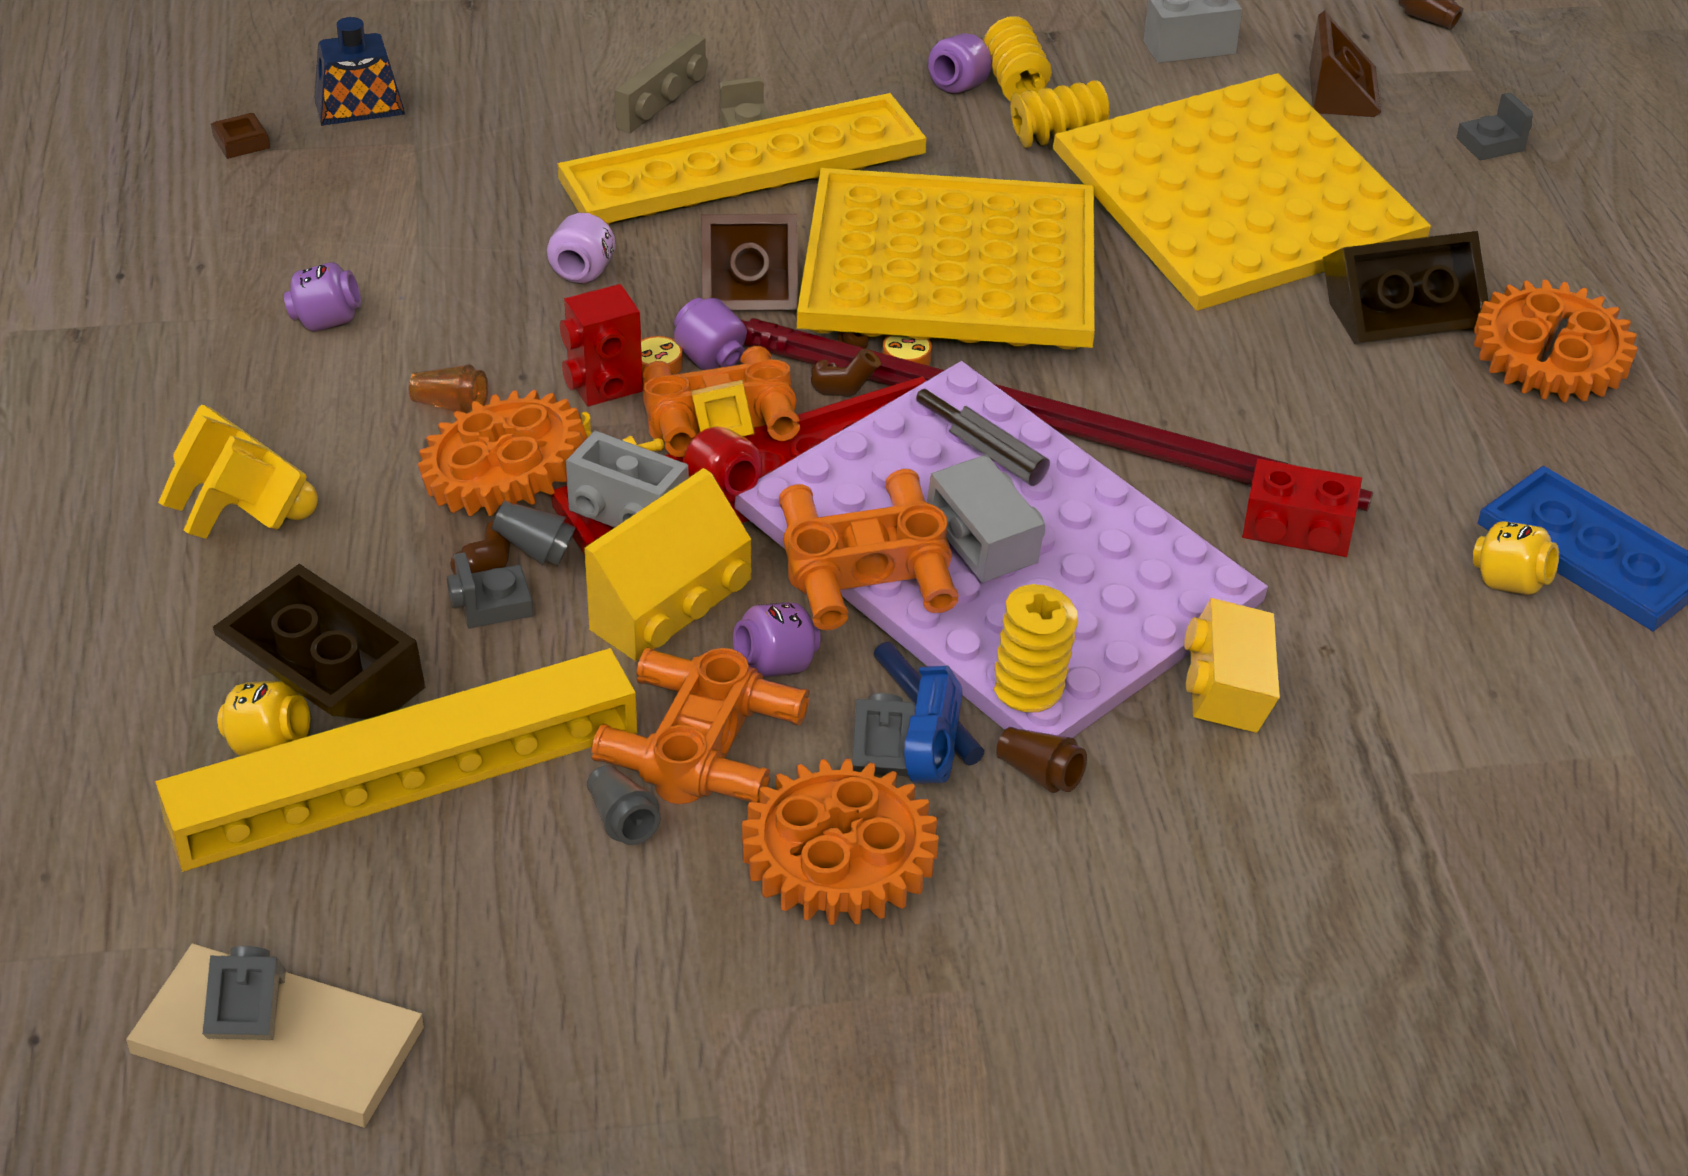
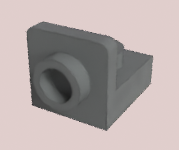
M1511 92L1501 95L1497 115L1483 116L1480 119L1459 123L1456 138L1480 161L1525 151L1529 131L1532 127L1533 113Z
M466 553L454 554L456 574L447 576L448 593L452 608L462 607L468 628L533 617L532 599L521 565L471 573Z
M888 693L872 694L868 699H856L853 771L862 772L871 762L875 764V774L886 775L894 771L899 776H909L905 764L904 750L910 717L914 716L915 702H902L903 699L900 696Z
M252 946L233 947L230 949V956L210 955L202 1032L207 1039L274 1040L278 985L285 983L286 969L277 957H270V951L265 948Z

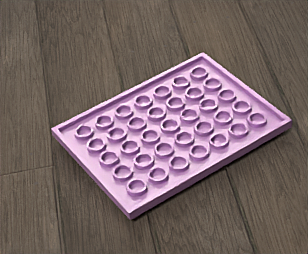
M963 361L958 362L761 477L754 488L735 496V509L784 549L783 537L787 529V523L783 509L779 504V495L785 488L795 484H803L812 489L818 517L892 507L890 496L885 487L886 478L897 470L911 469L919 476V483L927 502L931 473L983 456V454L951 434L949 430L952 424L917 402V393L922 389L929 390L959 411H962L964 406H968L1050 460L1049 470L1042 481L1035 486L1029 485L994 462L1001 472H1005L1010 476L1017 491L1043 517L1045 535L1042 539L1038 563L982 583L948 541L952 553L948 569L959 597L958 603L952 609L943 613H931L924 608V600L916 578L840 590L842 597L926 666L948 665L962 686V695L1004 730L1008 727L1073 738L1191 654V651L1186 650L1184 646L1188 624L1193 617H1200L1210 598L1255 608L1264 602L1268 589L1266 584ZM1030 584L1046 585L1061 591L1072 601L1078 614V626L1075 631V641L1071 649L1072 656L1068 664L1069 670L1065 679V689L1062 697L1054 706L1038 713L1022 712L1010 708L999 700L993 690L996 682L994 666L997 661V649L1000 645V633L1003 629L1002 620L1006 612V600L1010 592L1020 586Z

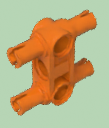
M753 346L745 350L740 358L741 363H743L741 365L673 375V369L668 363L664 361L651 362L642 372V377L645 379L643 380V402L647 412L649 435L654 439H662L670 455L684 457L687 446L700 433L692 391L743 380L753 427L766 424L768 433L773 439L778 441L792 439L800 430V424L797 423L800 420L794 411L797 399L791 385L790 366L781 360L771 359L770 352L761 346Z
M900 469L891 473L886 478L885 487L890 496L892 507L818 517L813 500V492L808 486L795 484L785 488L780 493L779 504L783 509L787 523L783 543L788 557V579L795 588L807 594L813 615V623L818 629L833 630L844 625L848 620L849 613L840 591L843 589L916 578L924 600V608L928 612L943 613L952 609L958 603L959 595L948 569L952 553L946 537L947 517L941 509L925 501L919 483V476L914 470Z
M649 647L645 648L637 667V682L676 691L678 694L656 733L650 734L649 737L602 724L598 728L591 749V753H593L592 760L639 771V776L646 783L655 785L657 794L670 803H691L704 796L708 797L712 792L748 802L759 803V789L762 786H769L770 770L726 759V756L745 719L752 716L753 713L792 722L794 725L800 726L808 710L810 691L804 688L799 689L764 680L762 673L758 672L756 668L749 667L747 659L740 652L733 649H712L689 660L658 652Z

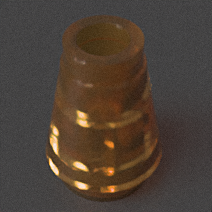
M470 364L414 372L409 380V395L413 402H421L453 412L461 411L468 414L473 411L472 402L477 401L483 406L486 405L488 380L484 371L475 370Z

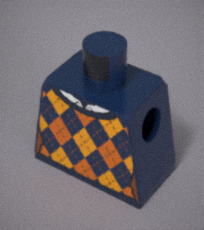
M346 17L340 19L336 23L338 38L323 39L318 43L314 98L321 126L405 115L381 34H365L363 21L359 18Z

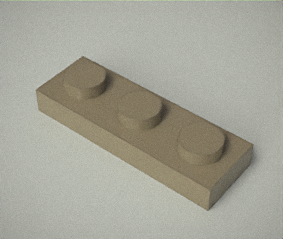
M690 33L615 89L616 128L632 133L706 76L708 60L706 58V41L704 37Z

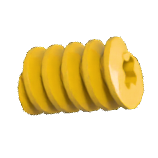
M1006 17L998 20L989 28L983 41L989 48L992 58L991 68L1004 96L1011 101L1013 93L1021 96L1027 90L1037 93L1040 89L1046 88L1052 74L1051 64L1047 60L1046 54L1042 50V46L1038 42L1032 26L1021 17Z
M1092 80L1086 85L1080 82L1074 83L1070 88L1065 85H1059L1054 90L1042 88L1037 93L1027 90L1021 96L1013 93L1010 111L1015 133L1019 136L1022 146L1026 149L1032 146L1033 134H1035L1038 143L1044 146L1049 143L1050 132H1052L1054 137L1055 134L1064 132L1066 129L1072 130L1108 120L1110 105L1102 83L1098 80Z
M1030 584L1013 590L1006 600V612L1002 620L1003 629L1000 633V645L997 649V661L994 666L996 682L993 690L999 700L1010 708L1022 712L1038 713L1051 708L1062 697L1065 689V679L1069 670L1068 664L1072 656L1071 649L1075 641V631L1078 626V614L1072 601L1061 591L1046 585Z

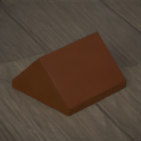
M1324 10L1318 15L1309 66L1312 107L1320 114L1375 117L1381 113L1376 66Z
M701 214L702 299L718 298L731 311H797V214Z

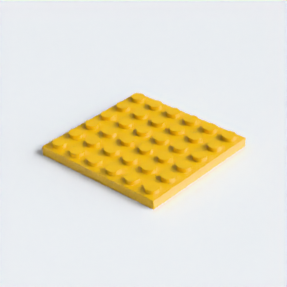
M1279 73L1057 133L1054 136L1053 150L1084 185H1094V196L1196 311L1325 272L1323 257L1343 247L1428 237L1431 225Z
M821 168L797 309V329H810L817 333H830L833 331L856 332L870 337L886 334L909 336L917 340L947 338L958 339L965 343L993 341L1007 342L1013 346L1039 344L1054 345L1062 349L1093 348L1095 331L1094 185Z

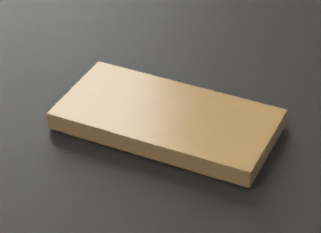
M192 943L126 1039L131 1054L365 1128L422 1032L424 1025L422 1013L286 972L285 983L278 985L274 1040L207 1039L202 1032L210 955H230Z

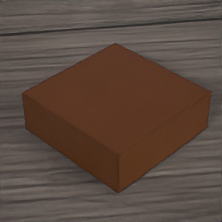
M254 113L211 123L213 138L227 159L270 148L268 134Z

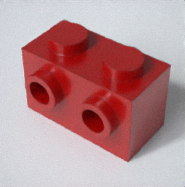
M617 284L564 298L565 320L560 321L559 327L562 341L567 348L568 360L562 362V371L568 388L570 390L576 389L587 407L643 392L640 310L623 286Z
M1257 459L1242 538L1347 557L1363 477Z

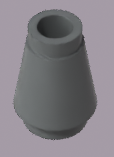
M504 500L491 530L500 533L502 537L540 564L544 565L547 561L558 566L576 527L564 522L565 516L519 504H512Z
M604 765L598 767L590 774L587 780V788L591 793L607 834L613 840L627 845H637L652 837L657 831L661 819L659 803L656 797L618 771L614 766Z

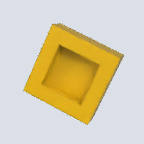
M743 380L692 391L700 432L706 428L719 426L730 429L741 436L754 434Z

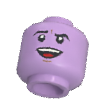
M590 213L570 215L550 237L547 246L548 261L553 270L563 279L572 283L593 281L605 270L613 257L616 248L615 236L609 225Z

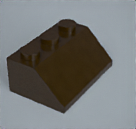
M1478 231L1343 247L1323 257L1329 303L1354 344L1475 328L1478 314L1481 312L1483 302H1489Z
M301 564L293 567L213 626L214 634L331 716L369 719L397 711L426 688L418 645L415 639Z

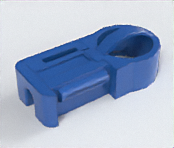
M948 665L920 667L918 671L921 674L915 715L910 717L909 729L905 739L906 769L910 780L915 784L944 783L950 777L952 762L955 757L954 745L962 701V686Z

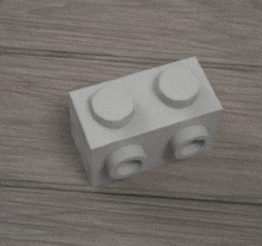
M1148 0L1143 42L1157 63L1236 54L1242 8L1236 0Z
M594 431L566 460L569 510L612 527L618 526L689 478L688 464L598 431Z
M987 454L931 473L927 503L938 507L944 512L947 517V540L982 583L1038 563L1042 539L1045 535L1043 517L1035 507H1031L1015 488L1010 476L1005 472H1001Z

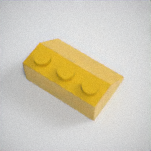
M704 468L585 547L589 630L634 661H638L645 648L654 649L663 646L671 636L692 621L702 618L710 608L731 593L741 590L751 580V538L711 472Z

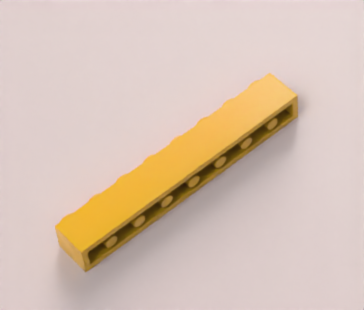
M608 648L157 780L155 783L164 823L181 870L184 872L591 748L595 734L602 724L637 734L636 692L612 649Z

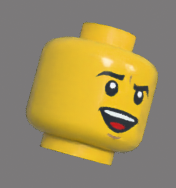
M1507 521L1497 522L1490 528L1486 537L1480 536L1476 541L1473 551V564L1476 568H1480L1482 580L1489 588L1524 595L1537 593L1544 584L1550 585L1556 575L1559 563L1558 545L1551 542V537L1545 528Z
M262 681L236 685L227 695L225 703L220 707L217 723L218 729L226 739L229 747L235 754L242 756L306 737L310 728L311 718L307 701L297 691L282 681Z

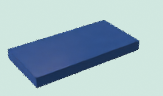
M1541 466L1480 511L1477 524L1488 531L1494 524L1502 521L1545 528L1551 537V542L1557 543L1559 548L1558 574L1652 632L1688 605V551L1545 466Z

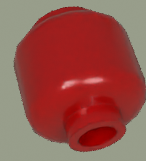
M719 426L706 428L697 434L687 446L683 458V463L688 464L689 477L703 468L711 472L729 503L735 502V496L754 488L762 472V458L758 448L747 438L730 429Z

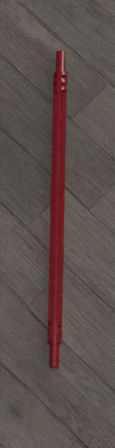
M751 318L749 322L741 320L747 328L745 346H761L770 353L813 365L818 361L828 360V366L831 363H835L837 367L846 368L859 351L864 349L756 318ZM872 351L879 358L881 365L868 380L892 386L922 376L928 381L945 370ZM994 384L1060 433L1252 485L1257 459L1288 464ZM1360 489L1357 509L1368 512L1373 497L1372 491Z

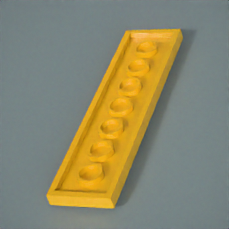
M887 93L557 163L558 179L579 213H590L610 225L619 220L638 216H651L660 211L683 206L692 207L701 202L724 197H737L743 193L765 188H778L801 180L819 179L821 168L860 170L869 165L887 161H901L910 156L926 153L927 138L893 95Z

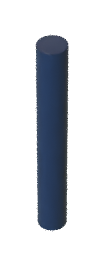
M891 642L880 644L874 651L875 659L916 705L921 676ZM958 720L954 751L966 765H974L983 757L984 749Z

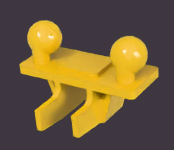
M200 405L173 454L175 465L158 503L165 507L182 511L195 487L204 483L183 531L190 535L207 539L222 509L229 504L238 505L268 528L278 530L285 518L303 520L312 515L318 504V495L313 485L306 481L307 476L304 472L211 407Z

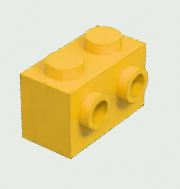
M1210 598L1200 617H1193L1189 622L1184 640L1185 649L1191 651V665L1187 673L1186 690L1192 693L1193 717L1257 733L1280 698L1274 613Z

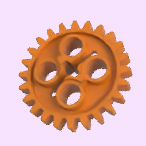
M1526 280L1523 282L1521 291L1509 284L1506 286L1504 294L1496 291L1493 292L1490 302H1483L1473 332L1476 334L1474 347L1481 348L1479 359L1491 361L1490 373L1505 372L1506 375L1503 383L1506 385L1516 381L1523 383L1521 393L1526 394L1531 389L1536 388L1540 389L1542 399L1546 400L1550 393L1554 392L1558 393L1562 402H1567L1570 393H1575L1584 402L1587 401L1590 390L1596 395L1603 397L1607 387L1618 389L1621 379H1627L1638 348L1634 346L1637 335L1628 331L1631 324L1630 320L1617 319L1620 311L1618 307L1606 309L1603 307L1605 297L1600 296L1593 300L1586 298L1587 288H1582L1577 293L1570 292L1567 282H1563L1559 289H1553L1548 280H1543L1541 288H1535L1532 283ZM1568 318L1566 328L1561 329L1548 359L1545 362H1541L1544 351L1549 350L1555 339L1558 327L1564 319Z
M516 390L509 395L507 400L500 401L497 394L492 395L490 404L485 406L474 401L472 402L473 411L468 414L455 411L456 421L454 423L440 422L438 427L441 434L427 436L426 440L429 447L420 449L419 453L422 461L418 463V467L429 497L434 496L438 506L448 504L452 513L465 507L468 516H473L481 507H485L488 516H493L504 500L517 504V501L524 499L527 503L533 505L536 503V493L540 491L550 495L555 493L552 483L554 481L567 482L566 460L588 437L577 408H571L567 399L557 402L554 393H549L540 399L537 390H532L525 398H520Z
M821 759L819 772L811 773L807 767L799 764L797 765V779L792 780L788 776L779 773L776 775V790L762 786L759 789V803L749 802L748 820L742 822L743 863L749 864V879L751 882L762 881V896L768 898L781 893V910L783 911L791 909L798 903L804 905V920H810L818 910L826 911L829 925L835 924L840 912H848L854 924H860L862 910L870 909L874 915L882 919L885 918V903L887 901L903 909L906 907L907 891L920 895L923 892V878H932L934 859H937L938 852L937 818L928 816V799L915 800L916 786L913 783L896 788L897 773L892 771L881 779L875 777L874 763L870 762L862 772L853 771L851 759H845L840 770H832L827 760Z

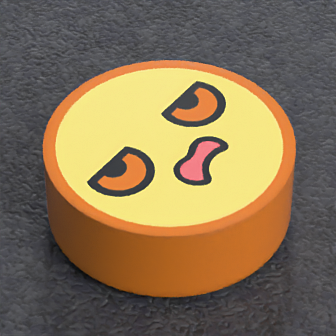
M888 335L883 341V354L928 366L931 363L932 344L929 339L917 340L909 336Z
M651 336L641 340L642 372L649 363L654 361L668 363L673 369V375L681 371L683 366L682 348L675 343L674 339L665 336Z

